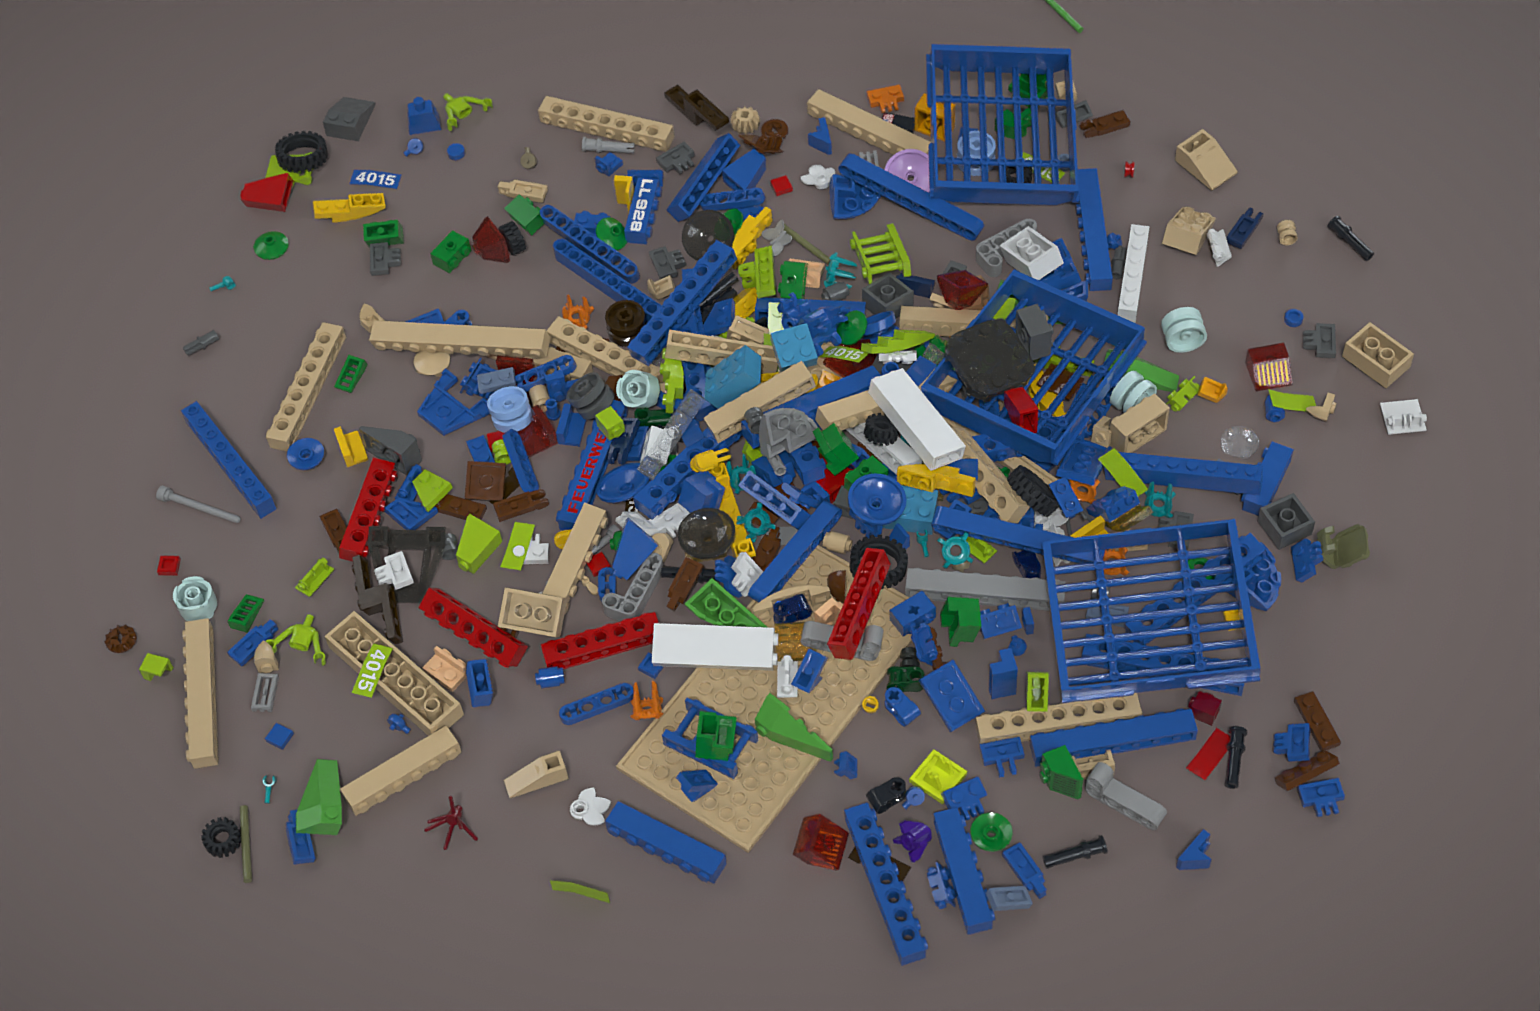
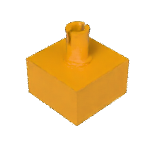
M924 93L915 106V131L931 136L930 108L927 106V94ZM936 102L937 139L945 141L944 102ZM951 103L952 132L955 128V104Z

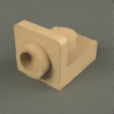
M1103 416L1093 426L1091 442L1106 448L1110 446L1112 436L1109 417Z

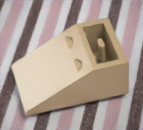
M1203 129L1177 146L1175 161L1210 190H1214L1238 173L1215 138Z
M1182 207L1167 224L1162 244L1196 255L1202 248L1207 238L1208 230L1212 228L1216 218L1206 212L1194 211L1191 207Z

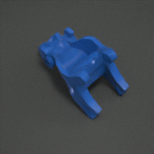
M793 292L789 294L790 299L784 301L781 298L778 300L780 304H778L777 309L779 313H783L782 325L783 321L789 317L794 318L798 325L807 323L813 344L819 348L816 352L817 357L823 354L821 345L824 342L828 343L831 341L834 346L841 344L842 340L836 332V326L840 322L848 320L847 316L839 315L842 310L846 309L845 305L837 308L833 306L821 307L810 313L809 304L805 301L798 303L797 297Z

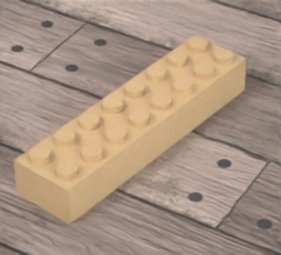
M355 611L325 635L329 648L358 674L373 644L393 648L375 689L428 736L444 726L450 728L464 715L461 704Z

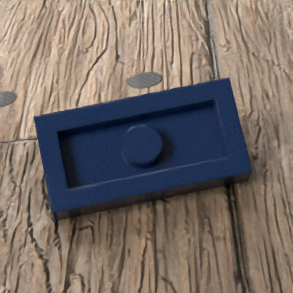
M903 273L896 276L897 279L914 291V295L926 298L931 297L935 287V280L913 275L904 277Z

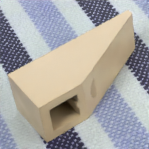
M557 751L539 757L506 778L504 782L509 798H513L567 780L568 775L561 753Z

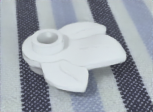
M813 165L809 168V174L800 178L807 185L814 184L818 189H825L829 187L830 179L835 174V170L833 168L824 169L821 165Z
M1060 506L1049 517H1045L1035 511L1034 527L1036 524H1043V530L1046 531L1053 523H1055L1056 527L1063 525L1068 521L1069 517L1066 518L1062 514Z
M588 788L583 790L578 800L571 804L570 813L573 818L583 819L589 825H600L605 822L602 814L608 810L611 802L608 799L596 797L595 789ZM580 808L584 809L582 812H577Z

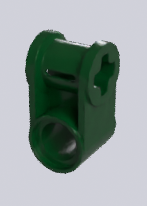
M893 666L887 669L889 683L886 689L896 685V688H899L902 692H920L923 690L918 680H912L914 678H919L920 680L924 677V671L920 667Z

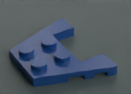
M446 368L443 370L439 381L437 380L434 384L431 394L427 395L417 411L420 418L443 436L490 414L485 398H482L473 407L468 409L446 392L458 382L457 377Z

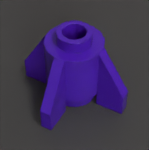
M905 820L899 824L903 835L894 838L893 843L902 844L907 851H910L908 854L911 862L914 863L921 858L927 844L931 841L932 832L923 823Z

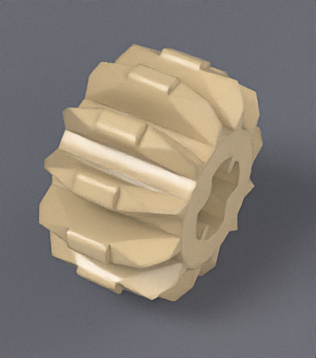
M744 106L742 109L738 107L737 111H733L731 124L734 131H737L739 134L743 132L746 135L747 132L753 134L754 130H758L760 117L757 110Z

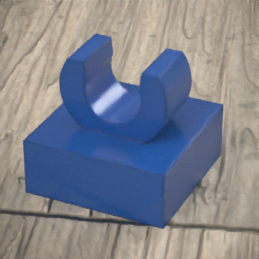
M847 751L841 752L839 759L834 761V764L839 767L834 773L839 777L845 775L849 779L857 778V759Z

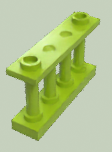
M893 223L886 225L887 232H884L883 235L858 239L856 232H852L850 246L852 250H855L862 266V276L867 279L869 284L872 283L873 274L897 269L902 271L904 277L911 276L909 257ZM884 241L888 243L862 249V246ZM885 251L893 252V253L884 254V255H879V256H874V257H869V258H866V256H865V255H870V254H875V253H880V252H885ZM891 260L897 261V262H895V263H890V264H886V265H881V266H876V267H871V268H870V265H871V264H876V263H881V262H886V261H891Z

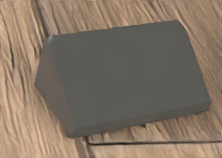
M1087 100L1074 105L1076 123L1093 116ZM1065 108L1055 113L1056 121L1062 129L1067 127V112Z

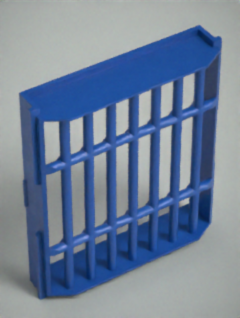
M931 44L930 54H926L927 106L930 108L931 143L928 145L930 198H940L948 202L1035 205H1058L1070 201L1079 203L1075 134L1077 127L1073 98L1071 49ZM935 67L943 70L944 95H936ZM1064 70L1066 99H1056L1054 97L1053 73ZM950 71H960L961 96H952L950 93ZM967 72H977L978 97L968 95ZM984 72L995 73L996 97H987L985 95ZM1002 73H1012L1013 98H1006L1002 94ZM1019 73L1029 74L1030 98L1020 97ZM1036 74H1046L1047 99H1039L1037 97ZM936 102H944L945 157H937ZM951 103H961L963 158H954L952 156ZM968 103L979 104L981 158L970 157ZM986 104H996L998 159L988 158ZM1003 104L1013 105L1015 160L1005 158ZM1020 105H1031L1033 160L1023 159ZM1038 106H1048L1051 161L1040 159ZM1055 106H1066L1069 161H1059ZM938 164H946V181L938 180ZM953 165H963L964 181H953ZM970 165H981L982 182L971 181ZM988 166H999V182H989ZM1006 166L1016 167L1017 183H1006ZM1023 167H1034V183H1024ZM1041 167L1051 168L1052 184L1041 183ZM1058 168H1070L1071 185L1059 184Z
M1013 270L977 317L962 332L958 341L921 386V391L940 415L975 432L984 434L994 441L997 440L1003 445L1009 446L1011 449L1034 460L1049 462L1057 466L1090 422L1091 415L1112 387L1117 385L1147 344V341L1144 340L1145 327ZM1013 294L1019 300L1018 304L1004 321L1000 322L993 317L1009 296ZM1038 304L1039 308L1044 310L1045 314L1050 317L1047 321L1048 324L1053 326L1058 320L1065 323L1066 326L1054 340L1051 347V355L1042 357L1019 387H1023L1026 391L1053 354L1062 357L1063 359L1032 398L1037 405L1069 362L1079 365L1047 410L1041 411L1038 409V418L1040 419L1038 420L1037 433L1028 431L1005 420V417L1008 415L1005 406L998 415L988 412L997 399L1004 401V393L1002 392L1028 359L1025 352L1022 353L1012 366L1010 378L1006 381L1005 385L1001 384L1000 388L997 389L995 387L992 391L986 388L984 393L990 396L981 408L971 403L982 391V388H979L978 391L973 388L965 400L955 396L963 384L958 379L956 371L953 370L956 365L959 349L964 347V344H970V341L976 340L987 324L998 328L990 338L991 343L993 340L998 341L1004 332L1014 336L1006 346L1008 352L1011 353L1019 342L1015 335L1016 328L1010 326L1016 318V310ZM1073 328L1082 331V334L1069 350L1064 351L1058 348ZM1089 335L1099 339L1085 358L1075 356ZM1106 342L1116 346L1102 365L1097 366L1091 363ZM1123 349H1125V351H1124V352L1122 353V355L1119 357V359H1118L1117 362L1114 364V366L1111 368V370L1108 371V369L1110 368V366L1112 365V363L1115 361V359L1118 357V355L1121 353V351H1122ZM977 355L968 366V369L974 372L986 355ZM996 359L984 375L994 374L1002 363ZM1088 369L1095 372L1096 374L1065 416L1060 419L1052 416L1084 371ZM947 375L957 379V382L949 392L938 388ZM1105 377L1103 381L1100 383V385L1097 387V389L1094 391V393L1091 395L1089 400L1086 402V404L1083 406V408L1080 410V412L1077 414V416L1074 418L1072 423L1069 424L1070 420L1073 418V416L1079 410L1081 405L1084 403V401L1096 387L1101 378ZM1046 422L1056 426L1048 439L1037 435ZM1063 430H1066V431L1063 433V435L1060 437V439L1058 440V442H1057V443H1054V442L1056 441V439L1059 437V435L1062 433V431H1063Z
M1235 519L1154 529H1135L1120 533L1042 542L1062 703L1132 696L1134 693L1184 687L1195 689L1260 681L1261 667ZM1227 535L1228 547L1194 551L1186 550L1185 540ZM1177 541V553L1108 561L1102 560L1101 550ZM1093 551L1094 562L1053 567V555ZM1229 554L1230 565L1190 569L1188 565V559ZM1180 560L1181 571L1105 579L1104 569ZM1096 570L1097 580L1056 585L1055 575ZM1232 573L1233 583L1195 588L1191 584V577ZM1183 579L1184 589L1117 597L1107 596L1106 587ZM1098 588L1099 599L1058 603L1057 593ZM1230 591H1235L1236 602L1196 606L1194 603V596ZM1185 597L1187 607L1115 616H1111L1109 611V605ZM1101 607L1102 617L1063 622L1060 620L1059 611ZM1238 609L1240 619L1199 625L1196 614ZM1188 615L1190 623L1189 626L1122 634H1113L1111 625ZM1104 626V636L1063 640V629ZM1241 628L1243 639L1201 643L1199 633ZM1191 634L1192 645L1122 653L1115 652V642ZM1106 644L1107 654L1065 658L1064 648ZM1245 648L1246 658L1205 662L1203 659V651ZM1194 653L1196 661L1193 664L1119 672L1117 667V661ZM1109 662L1110 673L1068 678L1067 667ZM1248 666V667H1242V668H1233V669H1224V670H1216V671H1207V672H1205V670H1213V669H1222V668ZM1196 671H1197V673H1189V674H1180V675L1162 676V677H1154V678H1145V679L1119 681V680H1125V679H1134V678H1142V677H1151V676H1160V675H1169V674H1178V673H1187V672H1196ZM1111 681V682H1109V683H1100V684H1092V685H1083V686L1069 687V686H1072V685H1080V684H1089V683H1098V682Z

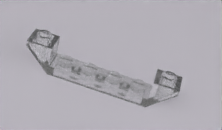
M692 389L689 390L637 468L639 472L653 481L692 419L705 402L702 396Z

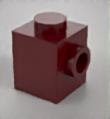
M1199 691L1196 697L1192 696L1188 708L1192 709L1194 719L1212 726L1220 711L1222 700L1210 693Z

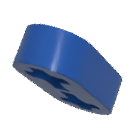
M610 567L602 568L598 574V594L601 602L606 594V589H609L610 593L615 594L617 591V578L612 572L614 569ZM606 575H610L609 582L605 581Z

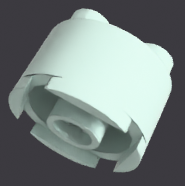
M629 370L618 380L616 392L618 398L621 399L625 406L649 408L657 403L660 386L657 377L639 370Z
M198 576L185 578L173 591V600L184 620L194 621L213 617L217 607V598L211 585L204 578Z

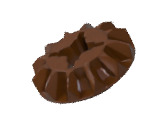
M771 119L762 125L761 134L779 135L782 139H785L788 134V125L782 120Z
M126 624L124 626L117 625L116 628L110 629V632L105 635L106 640L104 642L111 652L123 653L134 646L137 636L132 627L130 628ZM119 634L123 636L121 643L118 641Z

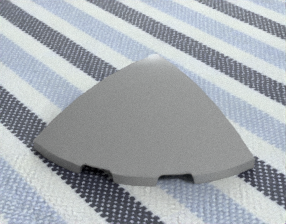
M779 408L762 415L759 426L761 452L768 458H772L784 450L791 453L816 439L812 431L818 427L813 419L809 418L803 411L795 408Z

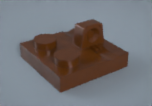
M468 461L465 499L481 501L504 500L506 463Z

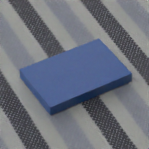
M954 660L918 680L950 733L985 712Z

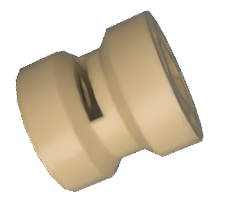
M1291 220L1281 221L1277 225V231L1280 234L1279 241L1282 245H1292L1298 239L1295 223Z

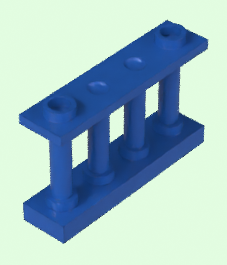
M686 698L685 705L688 712L676 731L671 732L667 729L662 734L663 745L735 779L738 774L735 761L748 740L757 744L758 733L756 729L736 721L735 734L741 737L733 748V754L729 755L728 761L695 758L696 736L693 740L685 739L682 736L695 715L699 716L700 711L725 715L704 706L696 699Z

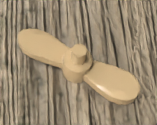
M584 575L581 580L582 585L586 586L592 595H597L598 587Z

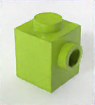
M611 406L595 415L597 427L609 441L625 432L623 420Z

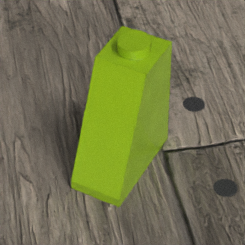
M469 514L456 553L458 566L463 571H469L474 574L502 543L500 531Z
M1026 672L1027 711L1048 712V672Z

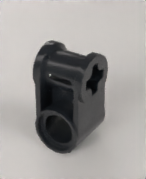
M894 777L882 785L871 789L866 794L867 799L877 814L887 811L905 799V781L902 778Z

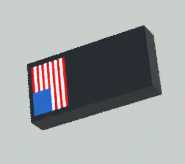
M883 113V120L914 133L915 118Z

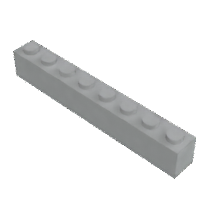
M908 568L905 595L909 598L923 591L930 601L946 602L947 597L979 599V605L1000 606L1009 603V606L1015 605L1016 608L1030 607V609L1051 611L1047 580L1021 578L1019 576L1007 577L998 574L984 575L980 573H962L960 571L948 572L939 569ZM1055 579L1056 585L1066 584V581ZM1065 592L1057 593L1058 603H1064Z

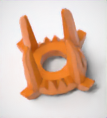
M568 294L566 306L562 309L563 319H568L573 324L587 329V323L590 320V314L594 307H589L585 296L582 297L583 306L578 304L573 306ZM579 313V319H573L572 315Z
M1098 479L1094 486L1070 480V486L1079 501L1092 504L1096 500L1094 499L1096 487L1100 483ZM1084 486L1088 491L1081 492L1078 490V487Z
M1121 547L1119 551L1115 549L1105 550L1103 561H1108L1110 558L1125 559L1128 549ZM1126 567L1104 569V575L1122 574L1126 576L1130 573L1126 570Z
M651 681L652 699L648 697L647 700L645 697L643 700H640L637 682L634 683V695L630 701L633 705V715H630L632 719L638 721L641 718L650 719L655 717V719L663 716V712H661L663 698L659 697L655 681ZM647 706L651 707L650 709H642Z

